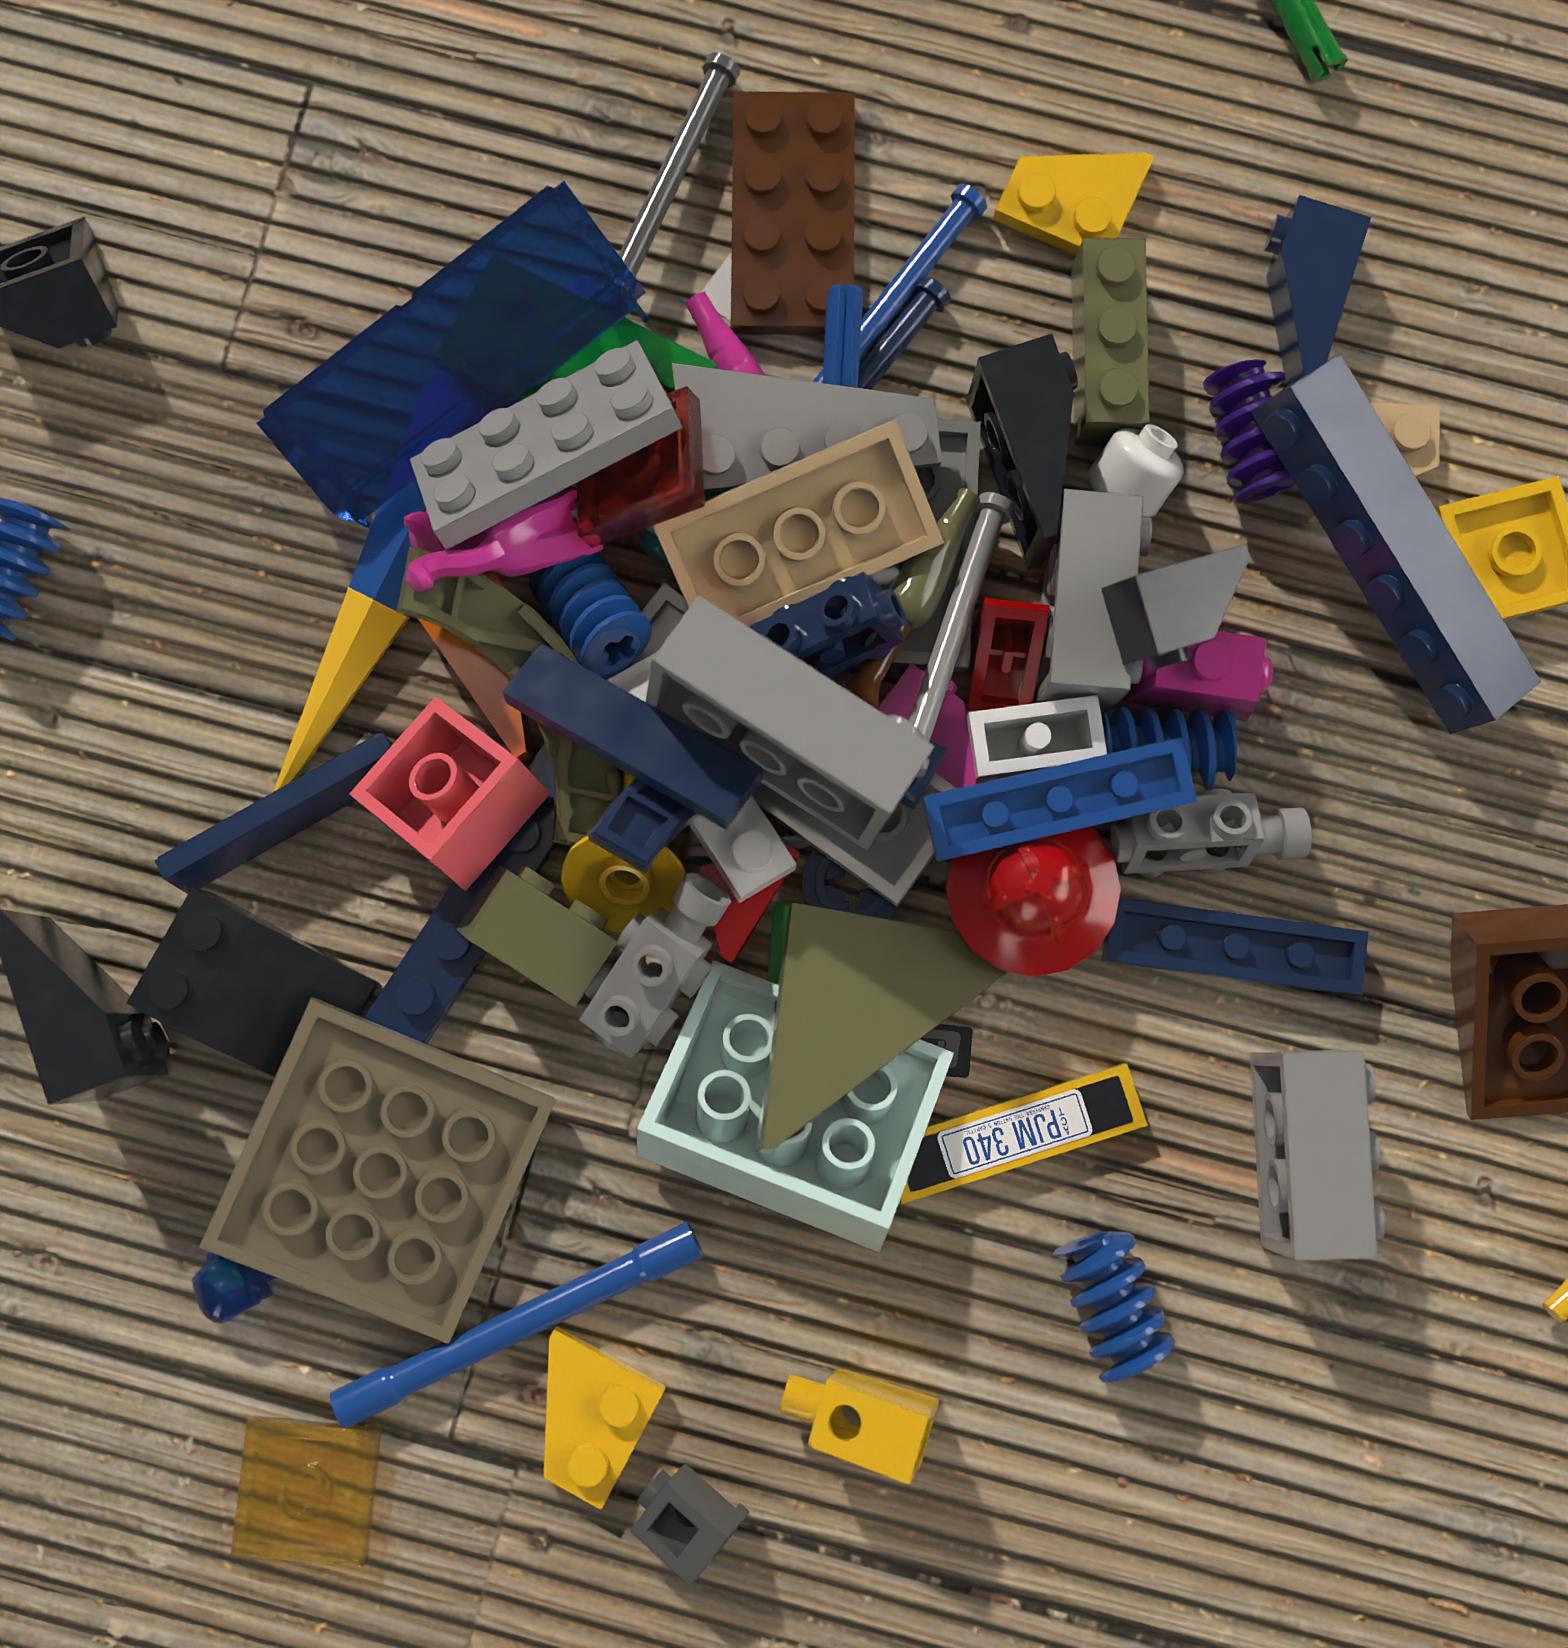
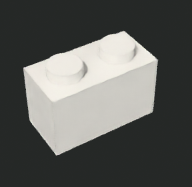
M1098 695L969 712L966 716L977 784L1107 754Z

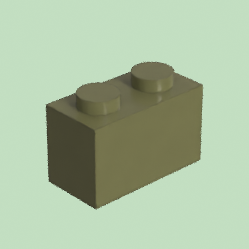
M522 864L516 875L499 865L456 930L467 940L575 1008L617 943L615 939L601 931L608 919L575 899L569 909L549 897L555 885L524 864Z

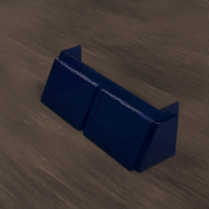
M561 182L555 188L546 186L414 290L409 301L402 306L395 305L263 409L264 417L256 424L334 515L349 522L354 520L356 523L370 529L374 519L371 513L416 479L410 458L422 453L434 441L451 438L476 425L490 412L500 408H508L634 309L644 323L648 322L650 319L636 301L646 292L566 182Z

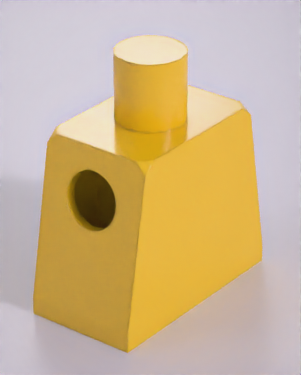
M837 1369L827 1378L825 1385L791 1374L782 1396L779 1413L813 1424L808 1442L810 1447L910 1485L922 1464L940 1399L854 1372ZM842 1405L850 1406L858 1412L861 1425H853L844 1418Z

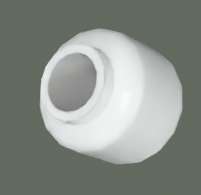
M1152 424L1145 425L1143 430L1129 427L1119 428L1091 466L1088 473L1090 485L1095 492L1142 495V517H1153L1184 474L1182 461L1175 453L1178 444L1169 433Z

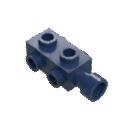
M863 571L855 576L841 578L833 582L828 589L797 604H790L777 609L772 616L750 626V628L810 667L813 662L820 659L819 665L814 670L832 681L838 672L864 660L877 662L887 657L894 646L904 642L901 627L907 624V617L896 593L890 588L884 591ZM876 632L877 636L874 641L865 646L868 637Z

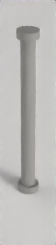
M986 492L979 495L980 501L975 510L978 519L909 721L923 734V740L928 743L1002 524H1006L1011 520L1014 511L1013 502L998 493ZM928 757L915 777H922L926 774L930 762Z

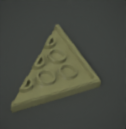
M792 903L788 909L758 1153L769 1154L781 1143L849 1094L854 1088L918 1042L923 1036L987 990L1008 972L997 969L972 952L957 931Z

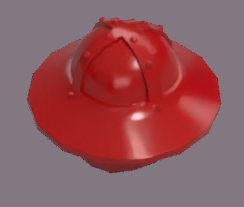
M1093 826L951 858L945 890L952 923L972 952L999 970L1036 977L1067 971L1097 951L1115 923L1121 887L1113 854Z

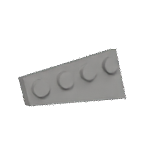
M672 363L678 419L682 425L680 436L688 495L729 491L891 420H896L915 469L940 467L942 464L935 398Z

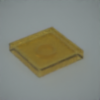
M257 1415L248 1418L231 1555L363 1567L368 1559L382 1427L353 1425L345 1429L340 1423Z

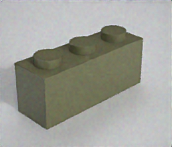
M1083 238L1071 268L1073 364L1078 381L1077 389L1073 390L1074 445H1106L1119 428L1129 427L1143 430L1145 425L1149 423L1146 238Z

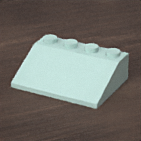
M713 960L711 963L713 968L702 983L638 1125L637 1156L880 1253L954 1052L919 1040L813 1121L781 1143L769 1154L758 1153L775 1021L774 1008L775 1000L778 997L779 985Z

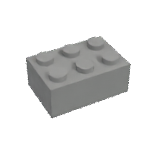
M1064 489L1061 495L1057 535L1044 557L1041 604L1050 605V614L1034 690V703L1098 695L1100 712H1109L1123 696L1128 694L1131 683H1139L1143 659L1123 665L1101 588L1138 575L1139 556L1147 557L1152 536V520L1148 517H1142V495Z
M1364 1051L1250 1052L1261 1247L1294 1261L1378 1258L1376 1241L1382 1240L1384 1237L1385 1219L1380 1201L1374 1199L1372 1172H1377L1380 1166V1146L1375 1132L1369 1131L1368 1104H1372L1375 1100L1376 1082L1372 1066L1368 1063L1365 1064Z

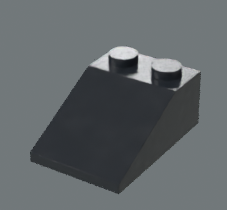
M1052 333L978 357L966 399L973 422H981L980 441L998 491L1014 504L1010 524L1027 570L1040 566L1057 535L1074 398L1073 390L1077 389L1078 386L1073 361L1066 351L1059 353Z
M192 887L126 1004L187 1037L276 1077L312 997L361 1017L380 982L215 893Z
M0 909V958L48 1105L98 1101L169 1075L164 1059L169 1057L170 1050L163 1029L157 1022H152L150 1016L126 1004L130 995L50 917Z

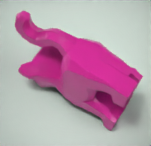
M569 486L446 550L433 530L428 512H413L404 517V526L409 530L410 544L412 547L433 553L421 556L408 564L406 582L414 591L422 592L431 589L434 580L441 577L471 576L490 570H496L502 575L515 577L568 562L583 555H591L604 549L598 522L590 520L578 525L573 521L571 511L575 510V500L580 498L578 488Z

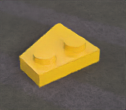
M1148 153L1020 156L995 209L993 220L1076 256L1083 238H1118L1154 156Z
M556 1326L549 1338L543 1478L602 1510L666 1386Z

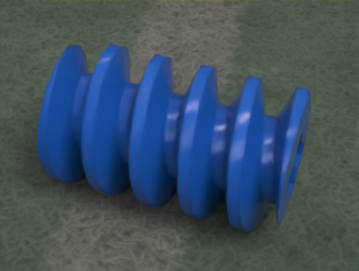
M0 498V519L2 520L0 522V636L14 642L17 636L3 623L4 619L26 620L28 613L14 600L15 597L37 598L39 591L26 579L28 573L49 575L51 569L37 554L39 551L60 553L62 547L48 533L50 529L71 531V529L52 517L23 503Z
M596 552L591 555H583L571 561L545 567L530 573L529 587L534 597L539 601L545 614L549 616L555 629L561 634L567 647L571 649L577 662L584 668L608 680L626 670L648 645L652 634L649 620L645 615L641 614L637 603L629 597L627 589L618 581L615 572L608 567L601 553Z
M1117 707L1109 722L1106 712L1103 711L1101 714L1107 754L1183 737L1191 776L1193 771H1199L1205 790L1213 789L1218 772H1225L1228 781H1231L1235 774L1238 744L1235 716L1229 710L1218 711L1213 717L1212 722L1207 712L1200 709L1192 710L1186 722L1179 709H1167L1161 722L1153 708H1142L1137 715L1135 723L1128 707Z
M1100 1232L1064 1244L1052 1253L1053 1257H1073L1075 1263L1060 1275L1062 1282H1082L1084 1285V1289L1069 1300L1071 1306L1092 1307L1094 1311L1093 1315L1079 1325L1081 1332H1102L1104 1339L1089 1350L1092 1358L1111 1357L1113 1365L1098 1376L1101 1382H1114L1137 1375L1166 1357L1175 1345L1173 1336L1170 1333L1156 1331L1164 1323L1165 1315L1159 1307L1145 1306L1154 1298L1156 1293L1153 1285L1150 1282L1135 1281L1144 1273L1146 1268L1144 1261L1140 1257L1124 1256L1136 1243L1134 1235L1130 1232Z

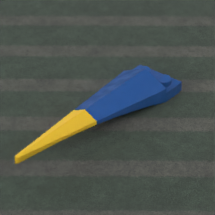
M438 367L435 368L429 382L424 381L274 791L299 778L355 694L411 617L397 613L408 551L411 546L409 530L404 526V517L413 512H426L427 509L410 458L422 453L434 441L451 438L476 425L490 412L512 406V404Z

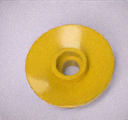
M588 836L579 840L567 853L561 870V883L565 896L571 905L575 899L579 900L608 919L603 927L604 929L622 933L638 913L647 917L661 906L670 912L674 906L672 895L687 873L678 857L667 847L661 851L648 871L644 873L589 841Z

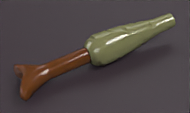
M960 488L947 511L937 522L944 543L909 558L890 586V589L900 599L906 613L907 624L901 627L904 640L910 630L922 627L931 620L941 601V597L944 595L969 521L980 501L979 496L969 489ZM903 643L894 646L890 654L880 661L870 662L865 660L858 673L842 684L841 687L879 711L881 682Z

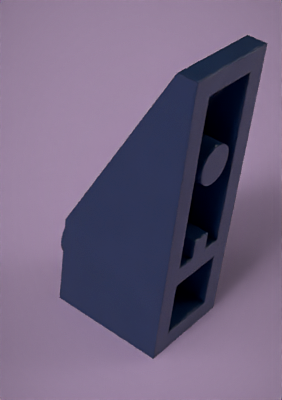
M1302 195L1298 196L1287 216L1276 215L1264 246V251L1273 254L1266 279L1283 372L1286 377V387L1327 362L1371 220L1369 216Z

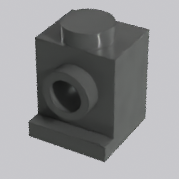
M685 1463L672 1477L662 1470L644 1490L637 1502L646 1510L631 1528L630 1532L691 1586L716 1557L750 1511L741 1503L735 1508Z

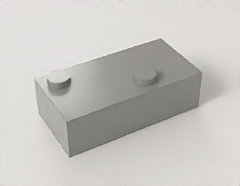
M699 595L652 659L646 703L763 768V779L761 781L763 784L867 851L934 748V746L923 740L921 731L910 721L897 715H889L887 717Z

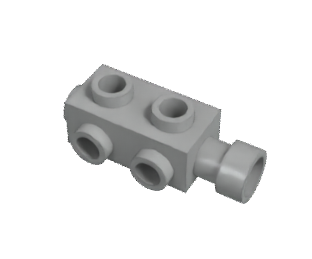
M1212 789L1202 792L1196 796L1197 802L1120 819L1118 824H1113L1110 829V851L1114 856L1115 863L1122 862L1124 874L1138 873L1149 878L1157 877L1166 871L1201 870L1208 874H1217L1226 868L1248 867L1254 856L1259 854H1274L1278 860L1306 858L1309 855L1312 843L1311 823L1304 808L1274 809L1271 815L1260 816L1255 792L1232 794L1227 789ZM1218 847L1223 857H1213L1206 852L1205 848ZM1153 850L1159 854L1161 860L1153 861L1145 857L1147 851Z
M687 873L672 895L674 906L670 912L661 906L647 917L638 913L629 922L617 940L616 944L624 949L615 965L604 964L586 989L584 994L592 1000L579 1021L592 1029L595 1038L605 1047L613 1051L623 1052L630 1058L648 1042L658 1047L680 1017L671 1007L681 992L691 998L711 972L713 965L704 960V958L713 946V943L703 937L702 934L707 926H715L730 905L731 899L721 886L701 874ZM653 955L657 957L661 964L655 962L647 964L646 956Z

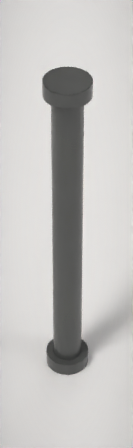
M710 53L707 56L702 67L705 77L603 288L595 289L590 298V301L623 317L628 309V304L625 301L628 292L726 88L733 87L736 84L740 75L738 64L724 54Z

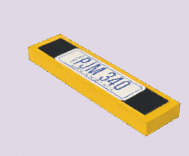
M1122 1063L927 1125L902 1192L900 1203L905 1204L1148 1126L1128 1064Z

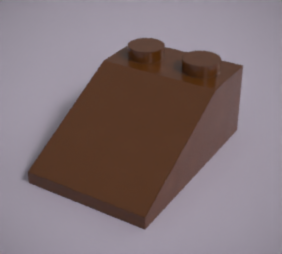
M1568 904L1452 913L1450 973L1468 1117L1470 1120L1568 1113Z

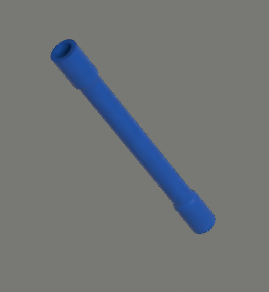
M688 1221L637 1245L626 1255L452 1337L449 1344L442 1342L394 1366L382 1367L330 1393V1402L338 1422L343 1428L347 1429L397 1405L404 1397L641 1283L653 1282L703 1258L702 1249Z

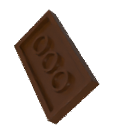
M733 91L731 330L736 335H825L827 293L831 286L838 284L854 285L855 92Z

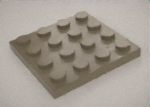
M312 997L199 1248L449 1344L555 1104V1098Z

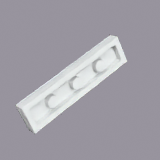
M656 653L607 681L646 701L651 663ZM752 795L727 830L702 816L689 824L739 903L795 870L796 862Z

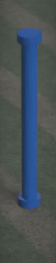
M967 184L958 185L951 194L953 203L863 316L859 362L914 293L916 285L923 277L929 274L971 219H979L988 208L984 197L973 187ZM823 369L812 382L822 383Z

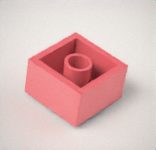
M435 696L349 794L466 892L551 793L517 757Z

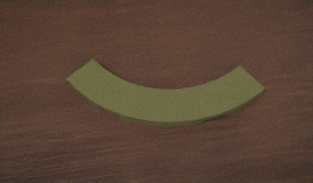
M412 546L409 547L397 613L427 621L468 642L485 655L510 682L541 643L579 664L560 636L533 608L523 603L507 589L490 580L489 577L482 573L471 576L437 578L434 580L431 589L422 592L414 591L406 582L408 564L421 556L433 552ZM536 721L546 746L554 785V823L551 841L574 846L579 840L588 836L607 807L621 793L619 771H617L616 766Z

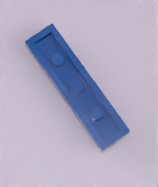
M1183 737L931 794L923 796L922 801L936 861H941L1197 802Z

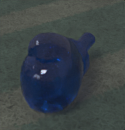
M210 1252L206 1255V1265L195 1273L192 1283L197 1303L204 1316L213 1323L222 1324L262 1303L263 1299L274 1296L275 1292L271 1280L277 1277Z

